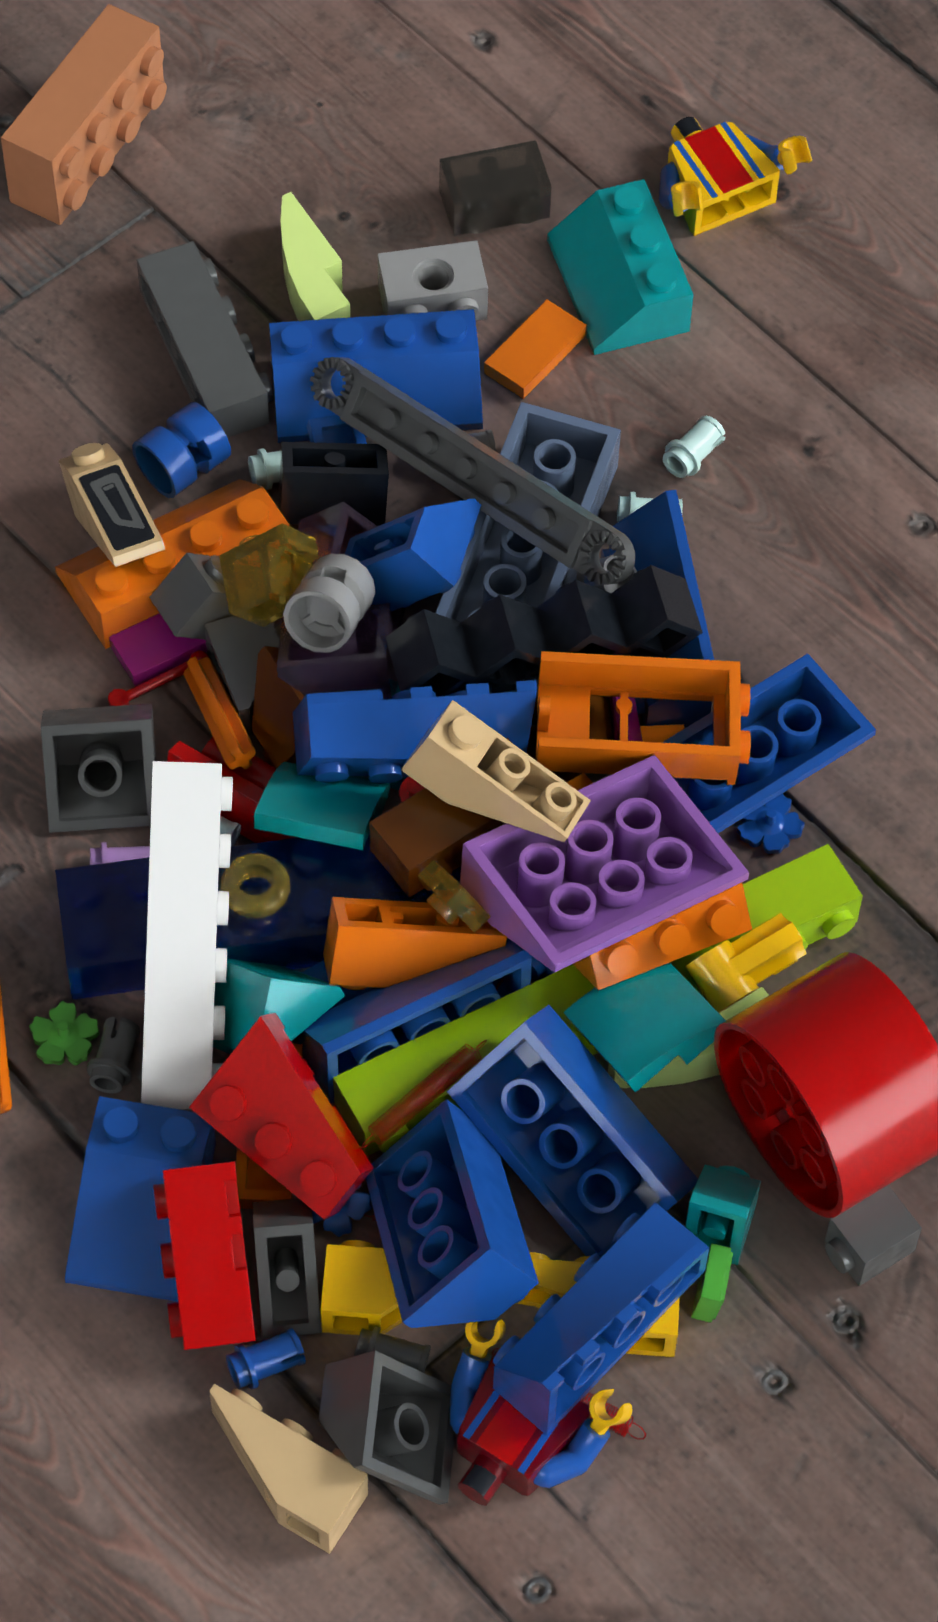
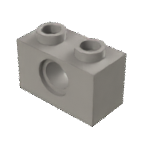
M477 240L377 254L378 288L384 315L474 309L476 321L487 319L488 285Z

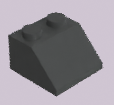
M152 704L43 711L41 738L49 833L151 826L153 761H156Z

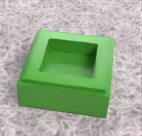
M711 1243L706 1270L698 1280L691 1318L710 1323L713 1319H716L726 1294L733 1257L730 1247Z

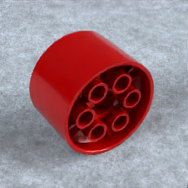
M851 952L841 953L731 1017L716 1028L714 1051L717 1066L726 1092L743 1127L761 1156L784 1186L802 1204L816 1214L825 1218H835L938 1155V1045L928 1027L902 991L884 972L864 957Z

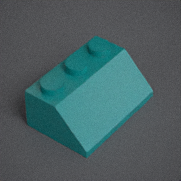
M645 179L595 191L547 233V241L579 320L587 324L586 337L594 355L690 332L694 294Z

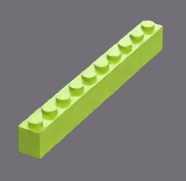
M829 844L743 884L752 930L782 913L797 928L803 938L805 950L808 945L824 937L836 939L849 932L858 920L863 897ZM745 932L728 940L730 941V943H732L733 941L737 940L738 938H740L748 932ZM720 943L670 962L701 995V991L685 966ZM572 964L333 1077L334 1103L361 1147L364 1141L372 1135L368 1126H371L377 1118L386 1113L390 1107L399 1102L403 1096L420 1084L429 1074L431 1075L435 1069L443 1064V1062H446L462 1046L468 1044L476 1051V1047L484 1040H487L484 1046L478 1050L482 1060L523 1022L547 1005L554 1009L590 1053L594 1055L598 1053L596 1049L574 1027L563 1012L595 987ZM445 1090L382 1145L374 1141L371 1142L376 1140L382 1143L372 1135L363 1147L369 1142L371 1143L362 1148L366 1156L379 1150L386 1152L446 1099L459 1109L461 1108Z

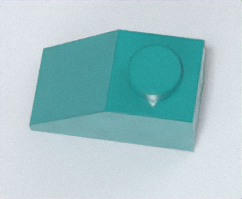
M705 1164L689 1201L685 1227L708 1247H710L711 1243L730 1247L731 1252H733L731 1264L738 1265L756 1208L761 1180L751 1178L747 1172L737 1167L720 1166L716 1168Z

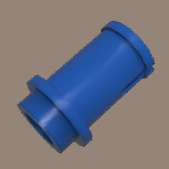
M293 1328L246 1348L242 1343L235 1345V1352L226 1355L229 1373L238 1389L248 1385L253 1390L258 1388L259 1380L294 1366L306 1364V1358L302 1354L304 1350L301 1341Z

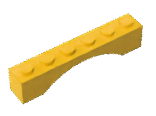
M348 1240L340 1245L327 1244L321 1300L322 1333L360 1335L362 1328L373 1331L376 1325L381 1327L380 1333L385 1334L403 1323L384 1248H375L373 1244L362 1240ZM530 1252L539 1284L531 1289L523 1300L516 1304L540 1308L554 1294H558L562 1298L576 1283L574 1281L576 1272L590 1256L580 1257L575 1261L551 1260L547 1255ZM679 1299L626 1354L675 1356L678 1338Z

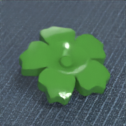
M61 1001L56 1008L50 1009V1020L44 1017H34V1021L29 1025V1029L33 1035L34 1043L40 1046L36 1052L37 1058L41 1059L44 1064L61 1065L64 1063L65 1054L68 1061L73 1065H78L88 1060V1054L92 1050L90 1041L99 1036L97 1019L90 1018L86 1013L80 1014L77 1017L75 1004Z

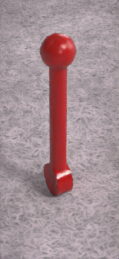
M201 650L193 652L190 658L195 656L198 660L205 657L209 658V655ZM187 661L127 691L123 689L112 690L108 695L109 706L130 705L131 700L184 675V671L189 667Z

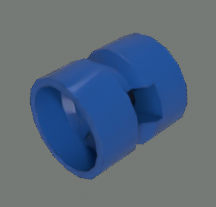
M190 402L171 415L166 421L167 429L162 426H156L137 439L132 445L133 455L141 472L149 483L167 498H174L195 483L197 472L207 474L231 456V446L221 425L205 407L197 402Z

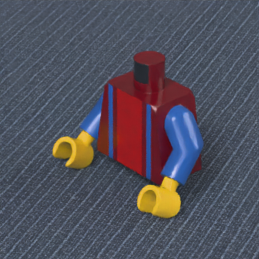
M501 1319L497 1322L492 1339L483 1338L479 1334L477 1329L478 1322L466 1323L465 1334L471 1346L463 1349L450 1389V1426L457 1434V1452L472 1463L457 1484L461 1492L472 1501L487 1506L502 1483L521 1495L528 1496L538 1487L550 1489L584 1474L610 1438L609 1427L623 1424L630 1419L633 1412L632 1405L630 1403L623 1404L616 1416L612 1418L606 1412L605 1403L612 1396L614 1389L598 1391L592 1397L590 1405L580 1400L545 1435L493 1389L495 1366L493 1359L498 1350L493 1357L488 1353V1350L504 1337L506 1332L504 1321Z

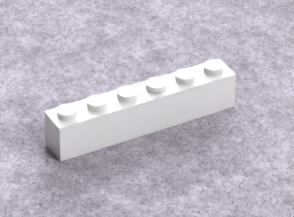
M153 761L141 1103L191 1110L189 1106L223 1064L212 1063L213 1040H224L225 1006H214L215 983H226L227 948H216L217 925L228 926L229 891H218L219 868H230L231 834H220L221 811H232L233 777H222L221 763Z

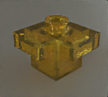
M282 523L260 535L244 538L239 543V546L219 555L229 613L262 627L284 617L283 613L286 603L301 584L302 579L311 568L312 562L319 557L316 539Z

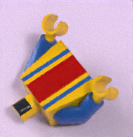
M694 117L683 118L671 130V136L675 142L669 147L668 163L660 172L659 203L662 207L673 210L676 217L684 215L688 227L694 236L776 203L780 170H784L786 174H792L797 170V163H810L813 161L807 139L804 136H792L781 141L779 145H771L749 134H744L731 122L725 121L703 130Z

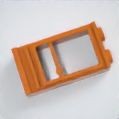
M541 651L537 691L536 761L554 772L614 774L655 755L673 778L727 780V785H735L739 764H749L751 733L750 731L741 730V717H748L750 684L741 683L740 661ZM590 695L620 697L615 707L616 712L620 715L619 740L589 739ZM628 697L713 702V745L628 741V714L631 713L633 705Z

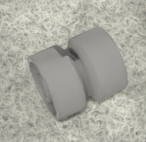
M331 553L320 557L311 566L302 579L301 584L286 603L283 613L284 623L291 637L302 647L314 652L329 653L340 649L348 641L358 622L372 604L375 595V585L368 569L357 559L345 554Z

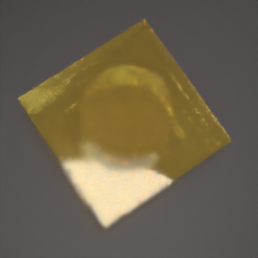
M435 860L418 875L433 892L426 901L449 924L458 917L475 933L491 917L465 888Z

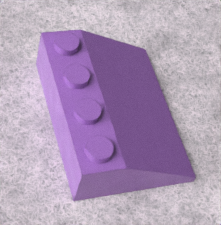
M653 755L577 790L591 801L565 842L506 823L463 843L460 885L491 926L555 973L748 880L749 871L659 759Z

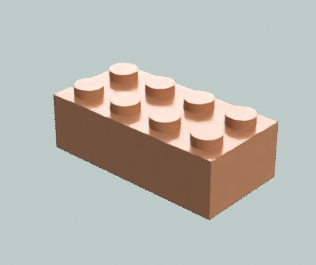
M108 4L1 136L11 203L58 225L63 223L72 210L76 211L82 206L89 188L99 176L103 177L108 173L118 151L125 142L130 143L134 140L141 122L151 109L156 110L165 98L167 85L164 82L162 63L164 52L161 49L159 26L113 5Z

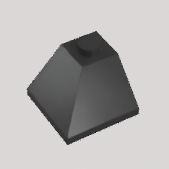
M376 1350L325 1364L318 1421L351 1465L360 1471L438 1505L448 1503L455 1432L450 1426L451 1385Z

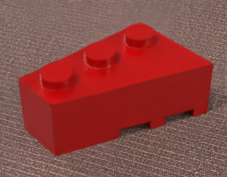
M276 1012L261 1015L189 1108L325 1220L342 1209L374 1167L336 1107L332 1106L313 1077L315 1074L305 1059L301 1058L284 1031L285 1027Z
M235 1161L163 1170L164 1183L153 1184L157 1220L169 1219L171 1242L160 1244L164 1279L176 1278L178 1302L167 1303L171 1339L183 1337L184 1350L256 1341Z

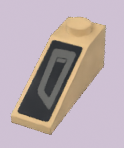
M99 443L82 445L72 451V456L59 460L75 517L115 567L165 550L163 539L124 463L108 443L104 445Z

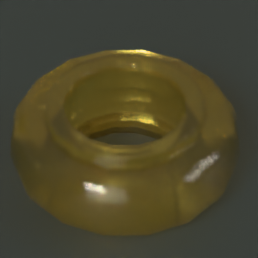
M250 853L236 858L230 864V868L225 869L221 877V891H229V908L237 915L249 919L265 918L275 914L285 905L290 894V877L285 867L274 857L262 853ZM251 877H261L267 879L272 884L270 889L260 895H250L244 893L239 888L242 882Z

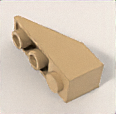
M454 700L451 701L428 729L401 769V771L447 804L561 842H565L591 801Z
M214 1384L209 1391L212 1413L277 1522L330 1554L368 1496V1474L354 1468L340 1449L335 1448L331 1453L314 1443L310 1432L295 1421L284 1418L280 1423L263 1413L260 1403L246 1392L232 1389L229 1393Z

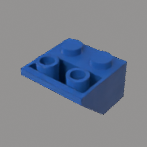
M473 498L423 507L351 537L345 555L357 559L368 569L374 579L375 595L369 608L381 616L402 607H409L415 602L437 593L447 592L454 587L461 576V565L468 544L475 534L474 526L481 504Z

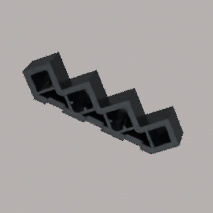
M650 565L634 573L628 582L612 593L575 579L573 582L560 587L555 595L537 608L499 594L497 597L483 603L479 610L462 622L423 609L411 615L403 625L386 636V641L400 692L409 690L410 687L432 686V691L438 697L466 690V684L489 683L491 693L516 690V681L535 680L534 676L539 675L541 651L667 658L703 632L686 579Z

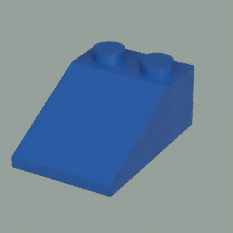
M99 1096L85 1152L65 1272V1283L178 1302L176 1278L164 1279L160 1244L171 1242L169 1219L157 1220L153 1184L164 1183L163 1170L212 1164L216 1138L215 1129L192 1111Z

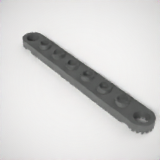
M346 357L324 358L323 361L317 363L318 367H314L312 372L315 374L310 379L313 382V386L310 387L311 391L315 392V395H313L314 399L319 401L318 404L321 407H325L337 414L342 421L462 499L475 498L481 504L480 510L554 559L570 569H575L586 576L590 582H595L598 585L621 583L632 573L635 565L633 544L624 533L352 359ZM336 370L341 371L340 375L345 376L342 378V381H346V385L342 386L345 390H341L340 393L342 395L338 396L333 393L331 388V379ZM606 542L608 545H612L611 549L616 551L614 556H617V559H614L613 562L616 565H613L611 567L612 570L608 572L603 569L599 560L600 549Z

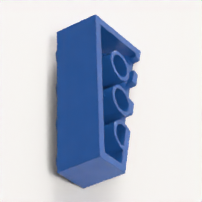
M536 680L516 681V691L504 693H490L489 683L466 684V690L438 697L432 691V686L410 687L409 690L394 694L392 699L383 700V692L379 689L306 694L293 711L297 775L315 776V780L319 782H340L346 780L349 776H369L370 782L378 784L393 783L401 780L402 777H409L401 771L402 767L422 737L452 700L500 735L509 738L514 745L527 753L537 695Z
M656 1202L642 1216L637 1213L630 1215L616 1231L613 1238L616 1243L602 1257L597 1253L591 1255L574 1276L576 1283L562 1298L558 1294L548 1298L534 1316L533 1321L536 1324L522 1338H519L517 1335L509 1338L494 1356L493 1389L545 1435L572 1410L706 1270L709 1247Z

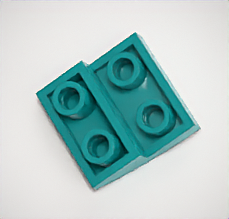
M283 762L271 776L254 812V829L364 850L370 833V821L382 814L390 792V783H373L369 781V778L360 776H349L346 780L340 782H319L315 780V776L297 775L296 764Z
M671 963L654 968L599 991L593 988L563 1012L574 1027L634 1092L638 1091L675 1057L679 1056L688 1065L715 1041L714 1034L716 1028L726 1021Z

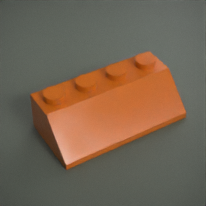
M238 479L154 519L153 522L164 542L165 550L115 567L98 546L55 566V570L104 648L107 649L110 647V636L159 614V611L149 597L186 553L208 556L217 555L223 558L245 561L253 560L269 571L291 560L289 523L263 486Z

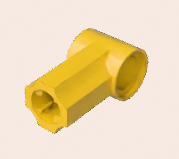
M780 913L732 943L729 940L720 943L685 967L704 998L720 1013L759 988L757 984L796 963L798 959L807 953L803 946V938L793 922L788 921Z

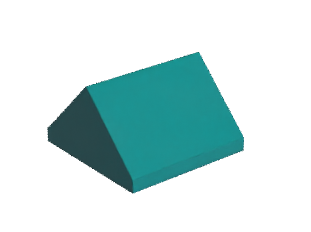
M227 959L226 983H215L214 1006H225L224 1040H213V1047L231 1054L261 1015L275 1012L285 1027L284 1031L292 1041L345 997V994L339 986L329 984L285 966Z

